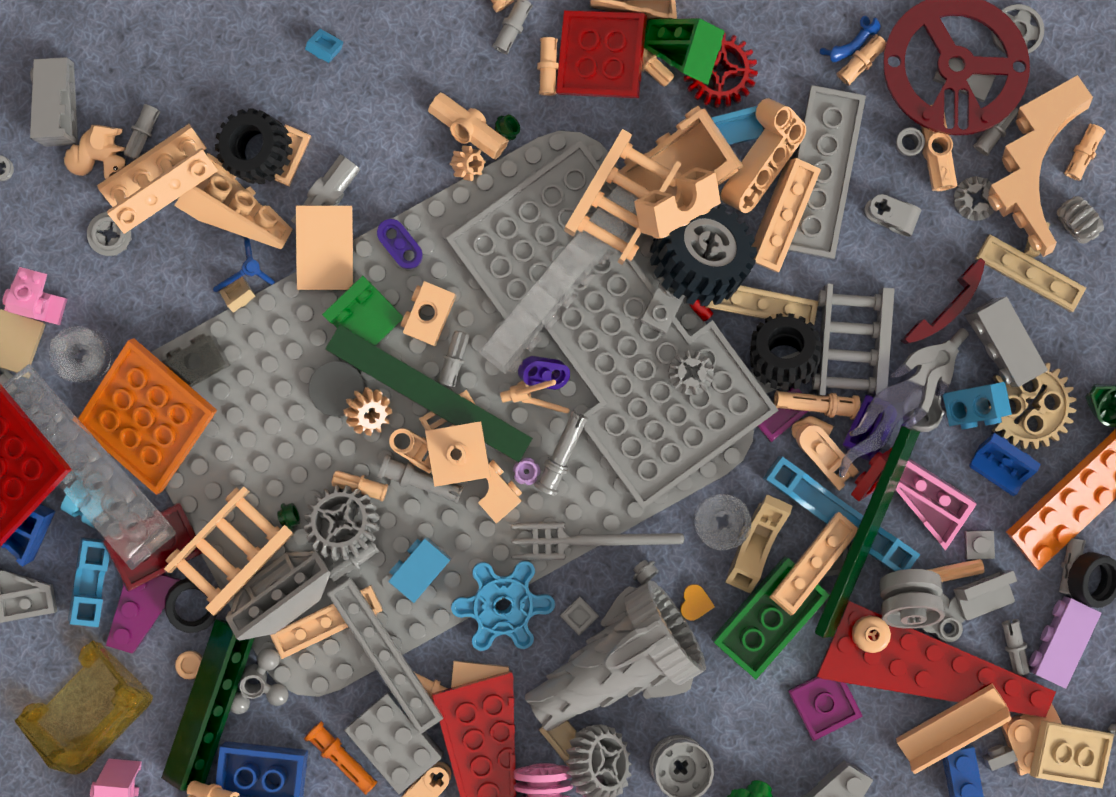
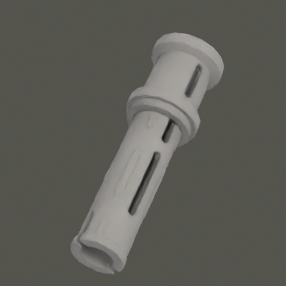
M574 411L571 412V416L552 457L545 460L544 465L546 467L542 476L534 484L540 491L552 496L557 495L559 482L562 476L568 472L566 464L588 420L586 416L578 415Z
M386 454L377 478H389L399 482L401 487H407L409 484L458 503L460 496L449 491L461 494L463 486L448 484L434 487L433 476L415 470V466L412 463H400L391 459L390 455Z

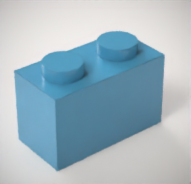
M427 537L423 541L417 539L407 550L411 554L404 563L399 560L389 571L392 578L388 582L413 603L416 602L452 559Z

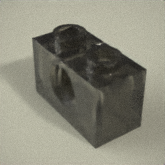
M205 333L190 340L191 345L182 350L178 347L165 355L167 359L162 361L190 387L230 366L215 336H206ZM193 354H198L201 359L200 365L196 369H192L188 363L189 357Z

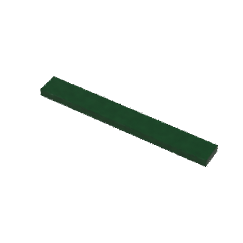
M340 325L325 348L328 352L455 426L481 421L485 444L518 463L533 439Z
M905 426L900 428L815 629V634L822 638L833 637L920 434V431Z

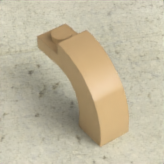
M766 495L763 502L759 503L735 553L725 583L751 594L761 578L774 540L791 513L792 505L770 495Z

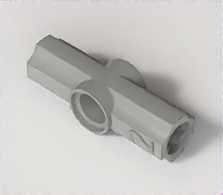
M340 154L325 176L320 177L313 184L307 194L308 198L302 206H337L344 196L343 192L358 174L360 168ZM296 214L291 220L294 224H296Z

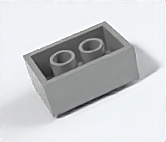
M391 690L387 691L344 730L398 794H401L436 764L444 754L426 731L422 734L418 733Z

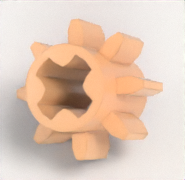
M462 145V152L453 151L454 155L450 165L455 171V177H463L464 180L473 181V174L482 175L481 171L486 162L480 155L481 150L472 149V146Z

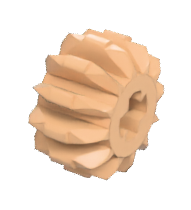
M365 387L362 395L359 391H354L356 398L354 400L346 399V403L351 407L343 410L344 414L348 417L346 423L350 427H354L353 430L358 434L364 431L366 435L371 436L373 429L377 432H382L380 425L382 423L390 424L389 420L385 417L392 414V409L388 406L390 400L386 396H382V392L378 389L372 392L370 388Z

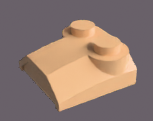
M1052 703L1046 718L1019 714L1011 717L1012 719L1001 726L1008 747L1014 750L1018 761L1014 762L1020 776L1027 773L1030 774L1041 720L1062 724Z

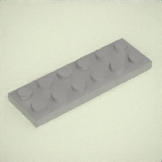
M814 85L810 87L804 116L806 134L799 145L797 158L820 168L821 171L788 251L835 259L866 99L865 95Z

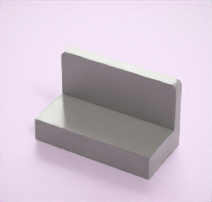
M1000 571L953 589L964 620H971L1014 603L1015 599L1009 585L1017 582L1014 571Z

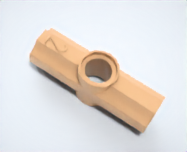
M441 92L430 104L428 112L450 127L452 136L462 144L471 142L495 160L507 147L509 140L488 126L484 115L475 108L466 110Z
M944 113V126L947 128L946 119H945V113ZM921 126L925 139L922 153L927 160L932 191H946L957 187L951 152L953 148L951 137L948 134L934 132ZM932 143L940 144L943 147V153L935 152L932 148Z

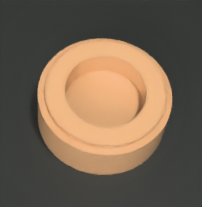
M191 650L179 655L175 663L177 673L184 679L196 678L202 660L201 654Z

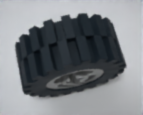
M720 204L718 208H712L708 213L692 219L688 225L673 230L667 237L653 239L654 242L650 247V253H653L650 263L651 266L657 265L653 273L656 278L663 277L665 279L661 285L666 290L670 287L675 290L674 297L680 299L684 295L687 297L686 303L692 305L696 300H700V306H708L711 301H713L714 305L721 304L724 298L726 301L731 298L749 275L756 262L753 258L757 254V247H751L755 242L753 234H746V231L749 229L748 225L745 222L739 224L736 221L739 215L734 211L729 215L725 213L727 207Z

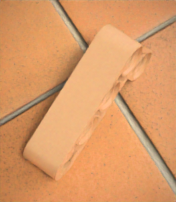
M770 98L762 100L756 108V118L765 128L742 160L743 167L738 169V172L729 178L721 192V200L725 204L743 213H748L755 208L806 134V126L796 113L788 106Z

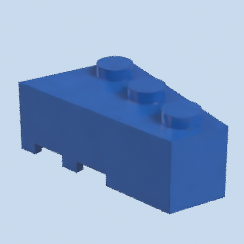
M40 504L1 547L6 548L17 558L16 561L22 567L32 562L37 555L56 511Z

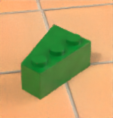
M700 18L649 19L646 26L644 48L666 61L669 65L674 66L680 72L708 85L718 52L722 46V38L725 31Z

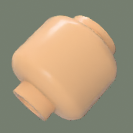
M868 615L856 621L852 629V637L858 648L865 652L876 653L887 647L890 642L891 632L884 620Z

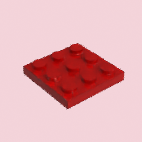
M564 10L556 93L558 95L639 98L647 15L645 13Z

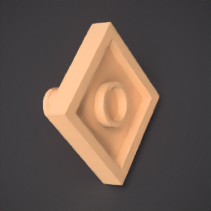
M481 421L425 431L434 487L491 477Z

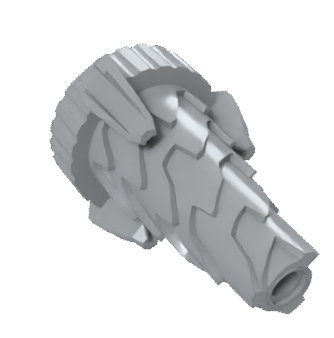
M649 580L638 588L630 586L626 588L616 598L602 619L601 625L605 629L586 640L588 645L572 654L566 664L546 675L547 681L525 694V700L530 704L534 715L546 731L553 730L574 716L588 710L591 711L599 706L602 708L607 707L626 695L630 698L642 691L644 698L650 699L687 692L691 689L693 678L706 670L703 653L687 621L672 599L656 582Z

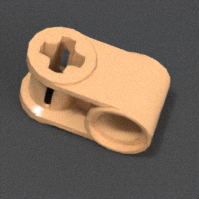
M406 428L395 430L389 439L391 449L408 459L415 466L427 473H431L429 454L425 461H423V457L428 451L426 438ZM399 433H405L410 438V445L405 449L398 448L395 444V437Z
M438 761L419 779L413 782L402 797H438L449 784L452 775L451 768L448 764ZM439 772L443 774L442 780H433L434 774L437 775Z

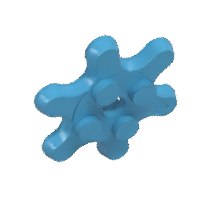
M520 561L511 574L508 576H498L489 563H477L472 570V574L479 585V589L471 597L456 598L451 604L452 613L460 618L472 617L478 622V629L472 637V645L479 651L487 650L492 645L493 640L499 635L511 637L514 645L519 649L529 648L534 642L533 634L528 629L529 619L536 614H549L555 608V601L552 596L547 594L535 595L529 591V582L535 574L533 564L529 561ZM502 597L510 601V606L506 610H498L495 607L497 601L502 599Z

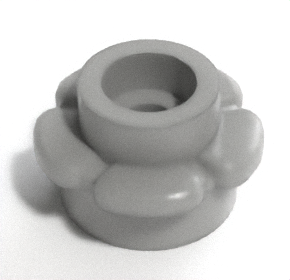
M643 560L633 569L636 573L633 579H637L641 585L651 580L659 572L654 566L655 561L648 563L647 560Z

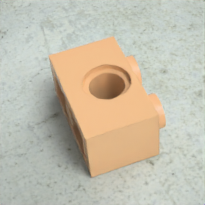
M425 281L422 287L417 285L411 301L415 302L411 312L406 311L401 322V327H404L403 333L436 347L456 299V294ZM424 306H432L435 310L434 317L429 321H424L420 317V310Z

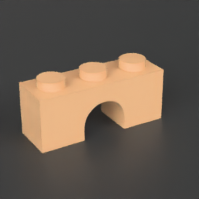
M695 167L676 178V197L669 193L654 190L634 201L640 232L657 239L667 237L673 230L688 225L692 219L708 213L710 209L720 204L716 172Z
M492 460L488 462L491 477L486 478L489 483V489L486 496L478 503L497 524L522 502L519 497L522 492L512 480L508 484L500 476L504 471Z

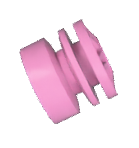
M551 763L532 764L514 770V778L521 782L516 783L514 789L517 792L527 794L522 797H571L561 794L573 788V785L570 784L571 781L567 780L572 778V776L566 774L570 768Z

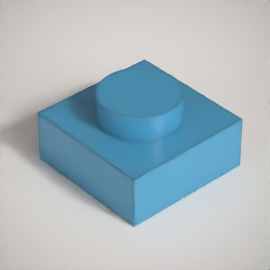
M319 29L307 41L305 50L329 63L340 52L344 42Z

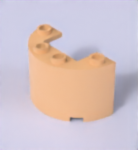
M699 106L685 114L686 119L675 126L677 128L675 133L671 135L668 132L655 141L657 146L644 154L669 170H672L676 161L682 163L678 169V172L682 174L695 167L716 172L718 186L743 167L706 109H701ZM628 158L624 160L626 166L618 171L651 192L654 190L659 191L665 182L664 179ZM677 184L674 189L668 186L665 193L675 195L676 197Z

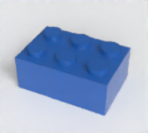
M225 741L219 748L216 784L220 785L224 790L239 793V797H303L308 750Z

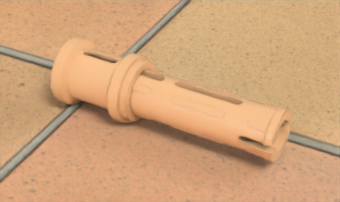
M777 390L774 395V405L776 408L820 412L830 418H833L835 415L847 416L854 420L860 409V397L853 395L851 398L840 397L836 393L818 396Z

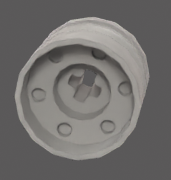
M680 734L668 736L659 741L651 752L649 759L650 774L661 791L667 796L700 797L711 786L714 776L713 762L708 752L691 737ZM677 760L684 766L681 771L674 764Z

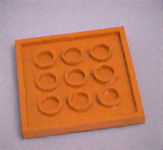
M133 338L127 341L75 424L157 495L163 492L217 412V409Z

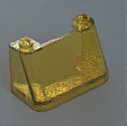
M94 640L85 645L80 651L78 661L83 668L47 705L43 703L27 705L15 720L18 727L50 769L73 775L87 770L142 714L153 700V695L101 643Z

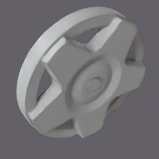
M1015 4L1004 8L1002 11L1016 24L1025 40L1026 46L1028 41L1036 40L1035 44L1028 49V53H1032L1041 44L1044 36V24L1040 15L1031 7L1022 4ZM1012 10H1020L1016 16L1007 13ZM1031 16L1035 19L1038 27L1030 24ZM991 31L995 46L1002 53L1006 54L1001 42Z

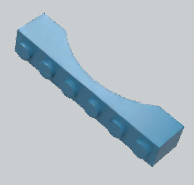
M783 456L777 457L763 477L765 481L824 523L828 524L835 513L840 512L859 528L863 518L861 513L828 491ZM881 527L869 551V555L893 572L911 569L920 556L918 552Z

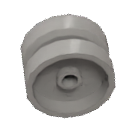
M905 569L886 574L880 579V596L884 600L881 605L882 620L887 625L897 628H922L937 624L944 619V602L940 598L943 588L942 579L939 574L924 569Z

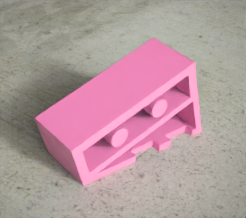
M911 459L908 460L896 488L899 495L933 534L945 551L977 505L973 498Z
M108 759L97 781L92 782L90 797H138L139 787H135V777L138 771L141 770L142 761Z

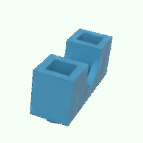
M80 537L68 621L72 625L99 627L103 603V581L105 572L108 570L110 557L102 539Z

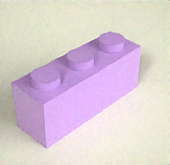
M1064 596L1062 600H1058L1052 612L1054 615L1053 621L1050 626L1047 625L1041 634L1043 642L1039 650H1035L1031 655L1029 665L1031 666L1030 672L1066 689L1100 618L1101 612Z

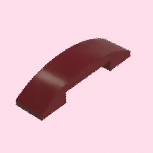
M982 258L975 260L957 279L964 289L931 324L925 319L919 320L900 341L903 344L922 340L935 334L952 322L973 297L980 283L985 261Z

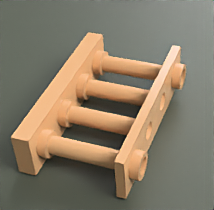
M190 124L97 185L99 191L112 206L107 211L108 215L124 234L218 171L204 152L207 149L205 144Z
M623 129L564 228V231L573 237L577 230L580 232L584 230L620 251L622 255L618 263L623 265L626 259L632 261L639 249V246L635 244L641 234L637 215L604 197L605 193L601 192V189L605 182L609 184L613 182L639 198L651 191L618 172L619 169L615 165L619 158L624 160L628 158L664 179L665 182L659 190L661 192H665L668 186L674 189L676 178L682 175V173L678 172L682 163L676 161L672 170H669L633 149V145L629 143L632 134ZM591 206L595 208L599 206L635 227L636 231L629 243L589 221L590 217L586 216Z
M236 487L226 497L225 500L228 503L183 550L179 551L176 549L166 559L168 565L164 569L168 573H172L178 568L208 597L206 600L209 604L205 608L213 616L217 615L294 535L287 526L284 525L281 529L278 526L274 527L245 499L246 495L250 492L245 487L241 490ZM236 506L267 535L266 539L269 542L262 549L258 546L255 548L224 519ZM216 527L247 555L246 559L249 563L242 570L239 567L235 568L205 540ZM196 547L228 576L226 579L229 583L223 590L219 587L215 589L185 560Z

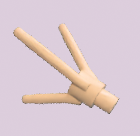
M554 379L532 386L520 381L517 385L511 386L510 390L500 392L503 403L512 400L514 403L522 401V403H530L567 414L570 411L569 408L531 397V392L555 385L556 380Z

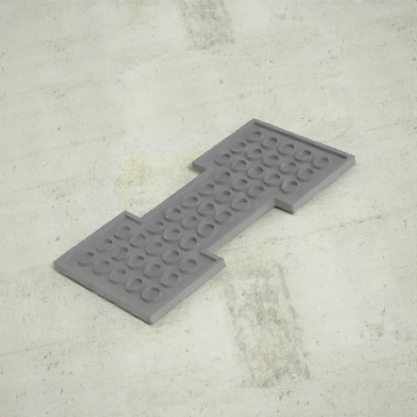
M580 140L449 235L446 240L511 329L535 313L599 401L597 405L583 414L588 418L583 428L641 508L644 509L775 414L778 409L713 320L692 336L688 335L676 317H674L666 334L640 322L656 289L634 259L632 261L626 259L623 265L618 263V260L622 253L584 230L583 232L577 230L574 237L564 231L567 222L600 168L598 162ZM605 182L601 189V192L605 193L604 197L635 214L614 184ZM591 206L586 216L590 217L589 221L629 243L636 231L635 227L599 206L597 208ZM687 350L700 351L709 357L714 367L713 381L710 386L702 393L696 395H687L679 392L672 385L669 377V368L672 360L678 354ZM683 363L687 373L682 381L692 377L700 382L697 371L701 364L691 368Z

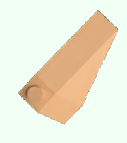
M207 153L206 155L218 171L181 195L174 206L198 221L282 249L293 229L270 206H262L253 197L256 192L250 186L245 189L235 179L236 176L230 174V172L222 167L223 163Z

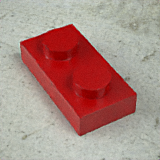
M892 448L884 453L879 451L869 462L871 468L868 472L864 471L855 480L854 483L857 486L851 495L857 501L866 498L875 490Z

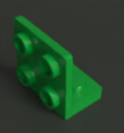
M364 276L358 279L322 314L336 328L340 325L374 346L383 340L403 320V316Z

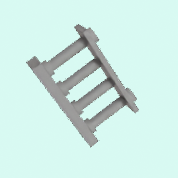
M833 284L824 285V290H819L818 306L822 307L821 355L818 373L812 378V389L816 390V395L825 396L826 388L866 390L871 394V397L887 400L894 288L879 289V294H875L874 297L833 294ZM832 305L871 307L874 311H877V322L862 324L831 321ZM830 332L871 335V338H875V349H871L870 352L829 349ZM828 360L869 363L870 366H873V377L868 379L827 377Z

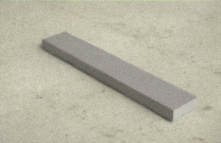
M350 577L329 591L327 595L418 733L422 734L444 719L353 579Z

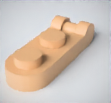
M813 423L804 424L799 428L796 434L797 444L825 475L828 481L840 491L850 477L854 478L859 473L858 469L822 428ZM842 465L843 469L836 475L834 472Z

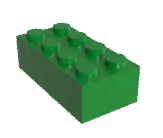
M786 556L776 564L711 638L720 649L755 680L830 596L817 584L794 615L791 616L770 598V595L795 565Z

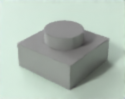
M993 530L964 531L965 559H995Z
M1003 745L991 747L987 750L988 754L982 756L985 766L991 771L1018 761L1014 750Z

